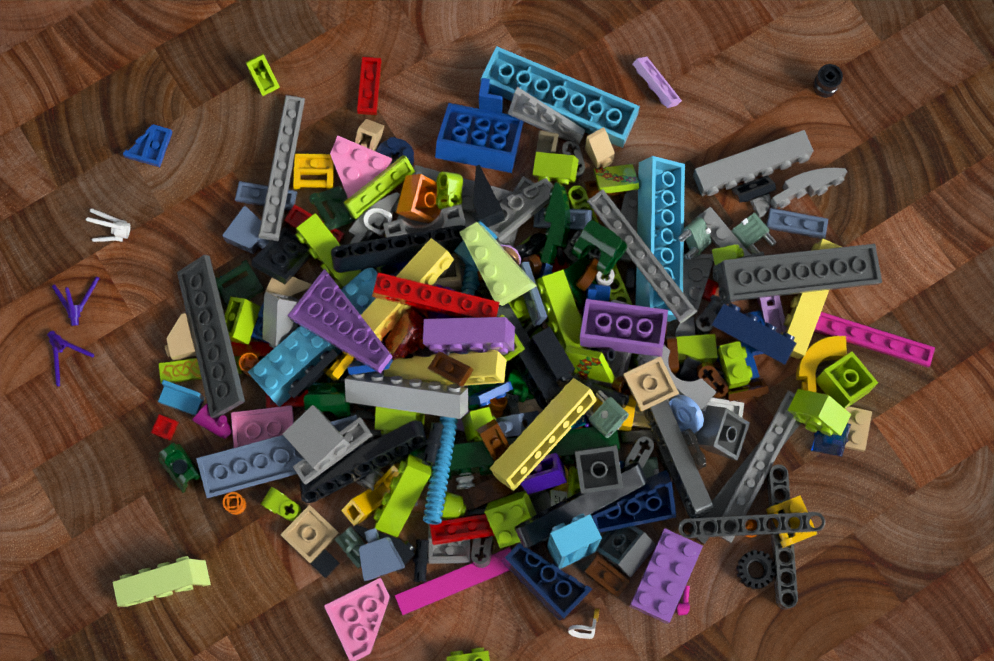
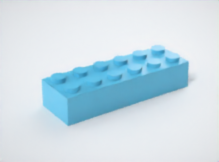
M584 513L572 519L571 524L565 526L564 523H561L552 528L547 549L555 566L559 569L595 553L602 537L590 514L587 516Z

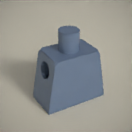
M246 206L242 208L222 235L227 243L252 254L259 247L263 249L271 241L259 238L261 220Z
M533 411L496 418V421L505 438L520 436L536 419L539 412ZM523 420L527 421V427L523 426Z
M376 528L364 532L368 544L359 547L364 581H369L405 568L390 537L380 539Z

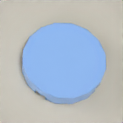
M678 395L668 402L681 432L693 434L702 428L704 422L703 414L694 400L688 396Z

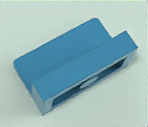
M163 380L161 384L164 388L158 402L196 416L204 401L203 395Z

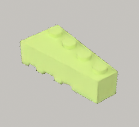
M476 222L459 232L494 301L500 302L499 305L503 306L537 286L484 226Z
M188 556L176 559V563L170 564V562L158 564L157 569H141L138 571L139 574L134 576L132 574L122 575L120 580L113 582L117 605L120 607H128L154 600V596L156 598L173 595V590L175 592L189 591L193 589V585H202L203 587L211 585L206 561L189 559Z

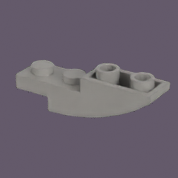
M823 168L794 176L784 182L782 186L784 191L774 196L770 205L773 209L778 207L782 209L791 203L790 200L795 197L800 199L807 192L811 197L816 194L820 196L828 190L829 186L841 184L845 180L844 177L847 170L845 168Z
M397 192L375 203L368 210L380 208L393 215L394 211L396 212L401 194ZM368 210L350 228L349 234L353 238L350 244L366 241L374 234L364 224V215ZM373 213L368 219L369 225L383 230V224L388 222V219L380 213Z

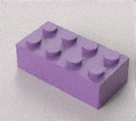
M586 299L580 333V346L599 349L612 348L614 351L662 357L668 310Z
M506 317L424 319L423 344L435 354L438 351L446 355L449 352L467 354V352L471 351L483 353L488 350H496L500 354H508V351H514L515 327Z
M664 528L629 607L665 624L670 623L703 545Z

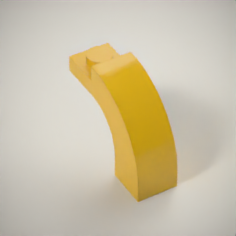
M846 336L824 338L807 350L805 356L801 358L796 371V380H804L801 383V390L816 392L817 366L824 361L840 360L847 355Z
M399 462L394 464L376 482L374 491L366 490L351 499L341 510L353 526L369 518L375 513L377 508L381 509L383 505L381 502L385 492L389 493L391 490L389 486L393 477H397L399 474Z

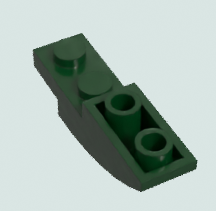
M556 182L549 193V206L544 210V221L551 224V226L546 231L545 238L547 240L545 247H542L540 251L541 262L554 265L558 248H567L570 232L568 196L565 187Z

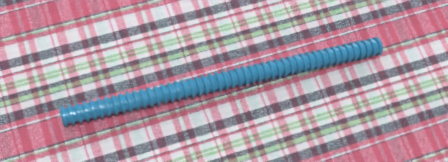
M465 264V275L463 276L461 293L474 296L475 291L480 287L476 265L472 267ZM440 416L439 419L441 421L439 423L444 425L440 440L442 444L441 449H438L435 466L431 468L432 478L429 479L431 484L428 485L430 490L427 492L429 497L426 498L428 503L425 504L427 509L424 510L425 516L423 517V521L429 524H440L442 522L440 517L443 516L441 511L444 510L442 505L445 503L443 498L446 497L444 492L447 491L446 485H448V481L446 479L449 478L447 473L450 472L448 467L451 466L450 460H452L451 454L453 453L451 448L454 447L452 442L455 441L453 436L456 435L457 418Z

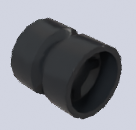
M834 64L822 66L813 81L815 93L824 98L833 96L843 79L841 69Z

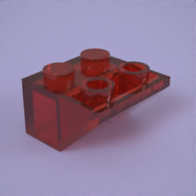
M415 307L404 312L384 341L387 350L392 355L393 361L398 358H404L408 354H414L419 348V341L423 339L424 319L428 318Z

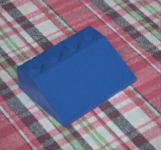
M448 103L437 138L435 158L473 166L480 165L482 168L512 173L524 121L508 114Z

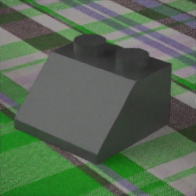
M707 405L703 416V426L697 434L695 444L706 451L738 461L750 422L725 407Z
M617 444L575 450L581 494L623 488Z
M635 526L607 531L601 539L596 552L631 578L657 545L645 532Z

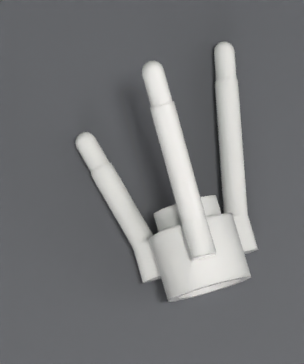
M90 209L91 213L113 221V223L89 217L86 218V221L111 227V234L115 235L92 238L93 242H122L123 238L127 239L129 237L130 223Z

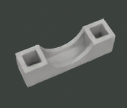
M461 205L441 209L439 216L433 222L426 225H410L403 219L383 224L386 237L456 225L466 227Z
M663 346L661 358L679 392L678 395L688 396L694 400L701 410L715 395L716 391L703 379L692 382L678 379L669 368L668 357L670 350ZM639 354L636 360L638 365L641 366L658 357Z

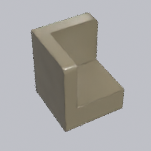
M539 131L536 152L556 154L559 134Z

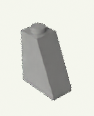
M265 292L262 339L269 342V346L272 348L278 346L299 325L288 317V314L299 302L295 297Z

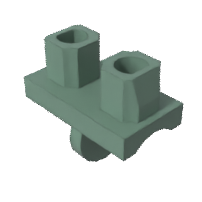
M350 526L344 533L335 538V541L359 569L361 567L359 547L366 544Z

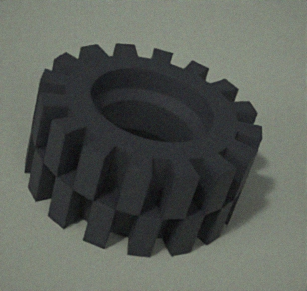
M753 550L747 552L738 561V566L736 567L737 577L748 588H763L772 582L776 574V565L773 564L774 560L770 559L769 554L763 553L764 551ZM759 562L762 564L764 572L761 577L755 578L749 574L748 566L750 563Z

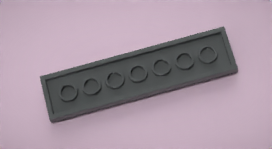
M875 244L729 259L721 262L728 302L882 283Z
M203 255L178 271L177 275L211 418H218L244 403L245 399L210 256Z

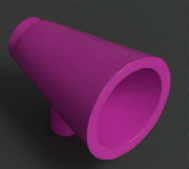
M208 403L192 419L193 422L224 440L233 432L227 423L226 416L221 415L218 418H211Z

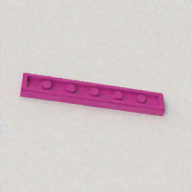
M823 312L820 313L814 332L829 337L846 336V342L928 368L931 365L935 347Z
M511 548L493 554L487 567L478 568L471 563L395 595L402 615L510 571L501 560L511 551Z

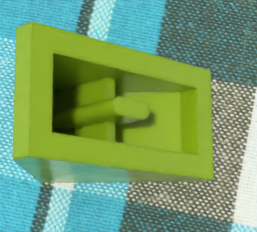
M263 53L246 62L249 73L262 96L280 88Z

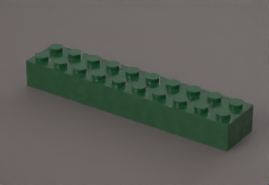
M595 427L569 430L547 455L556 453L564 465L574 464L573 461H576L575 450L617 444L619 452L618 433L616 430L609 438H605ZM518 437L506 438V440L511 445ZM483 441L455 444L451 448L453 450L451 454L452 460H450L451 466L448 467L450 468V472L447 473L449 478L446 480H451V476H472L475 473H480V476L492 474L490 467L494 464V460L491 458ZM426 448L418 449L410 454L423 460Z

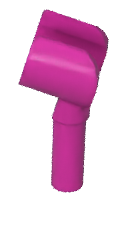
M685 586L683 603H678L677 605L678 615H687L690 610L688 603L690 586Z

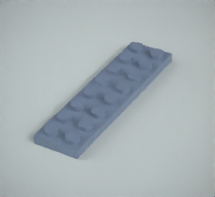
M357 415L332 421L331 423L340 432L357 420ZM281 435L196 459L206 497L210 498L295 475L297 472L293 466L304 458L286 437ZM363 442L361 445H359L357 448H355L354 450H356V449H358V448L364 446V442Z

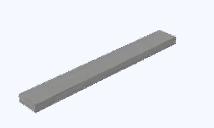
M285 96L260 225L259 238L279 241L305 98Z
M602 189L587 201L606 227L627 243L628 247L625 252L680 324L695 314L697 310L606 192Z
M787 391L721 517L746 516L796 421L793 418L794 415L788 411L795 396L791 391ZM734 521L726 523L725 528L727 532L735 531L736 523ZM735 536L720 538L732 543Z

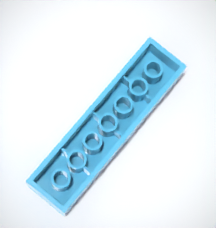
M497 46L480 79V83L482 78L490 79V92L503 96V98L512 101L517 87L585 129V133L592 134L604 127L611 144L623 148L640 108L636 104Z
M651 156L639 162L637 234L683 292L684 241L680 242L678 236L683 233L685 164ZM636 266V306L668 310L667 322L677 319Z
M373 268L364 269L341 289L360 315L376 299L372 297L378 273ZM299 326L251 368L248 373L280 407L291 397L288 393L291 390L290 385L297 379L301 380L306 375L304 372L311 365L316 366L321 361L319 358L327 350L330 352L333 349L339 355L342 350L304 327Z

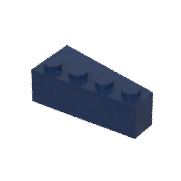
M729 303L728 306L723 304L712 326L786 365L797 345L794 342V336L786 332L783 335L776 332L777 327L767 322L765 325L757 322L759 318L749 312L747 315L740 313L741 308L732 303Z
M667 470L646 478L648 482L645 485L591 513L590 515L599 533L676 518L672 481Z
M520 543L501 560L559 621L564 619L592 590V588L582 584L573 576L566 574L554 564H550L542 559L541 556L530 549L523 548Z

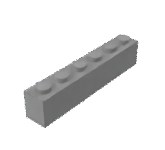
M805 130L696 168L693 177L701 196L706 194L712 196L718 193L720 189H731L737 186V183L743 181L747 183L753 181L757 176L762 175L764 177L770 175L779 168L785 170L796 162H799V164L804 163L810 159L814 150Z
M360 373L349 375L345 378L346 402L461 419L468 412V388L460 387L456 384L443 385L438 381L422 382L421 379L408 380L403 379L401 376L387 377L381 373Z

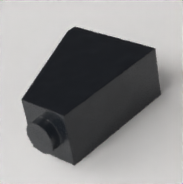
M548 327L532 336L531 341L555 381L561 380L563 383L572 378L575 368L552 329Z

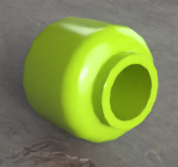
M444 492L446 497L443 498L445 500V503L442 505L444 510L441 511L443 516L440 518L451 520L458 519L460 516L463 517L466 511L463 497L450 492Z

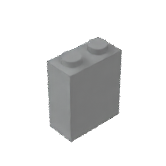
M314 405L283 433L311 467L319 473L327 470L331 466L332 461L337 456L344 454L350 445Z

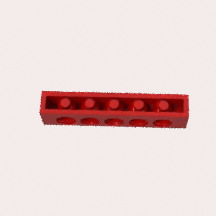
M379 272L372 297L457 318L497 317L500 304L497 301Z

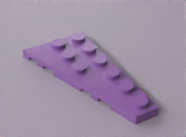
M325 269L288 314L290 320L379 373L383 371L392 359V355Z

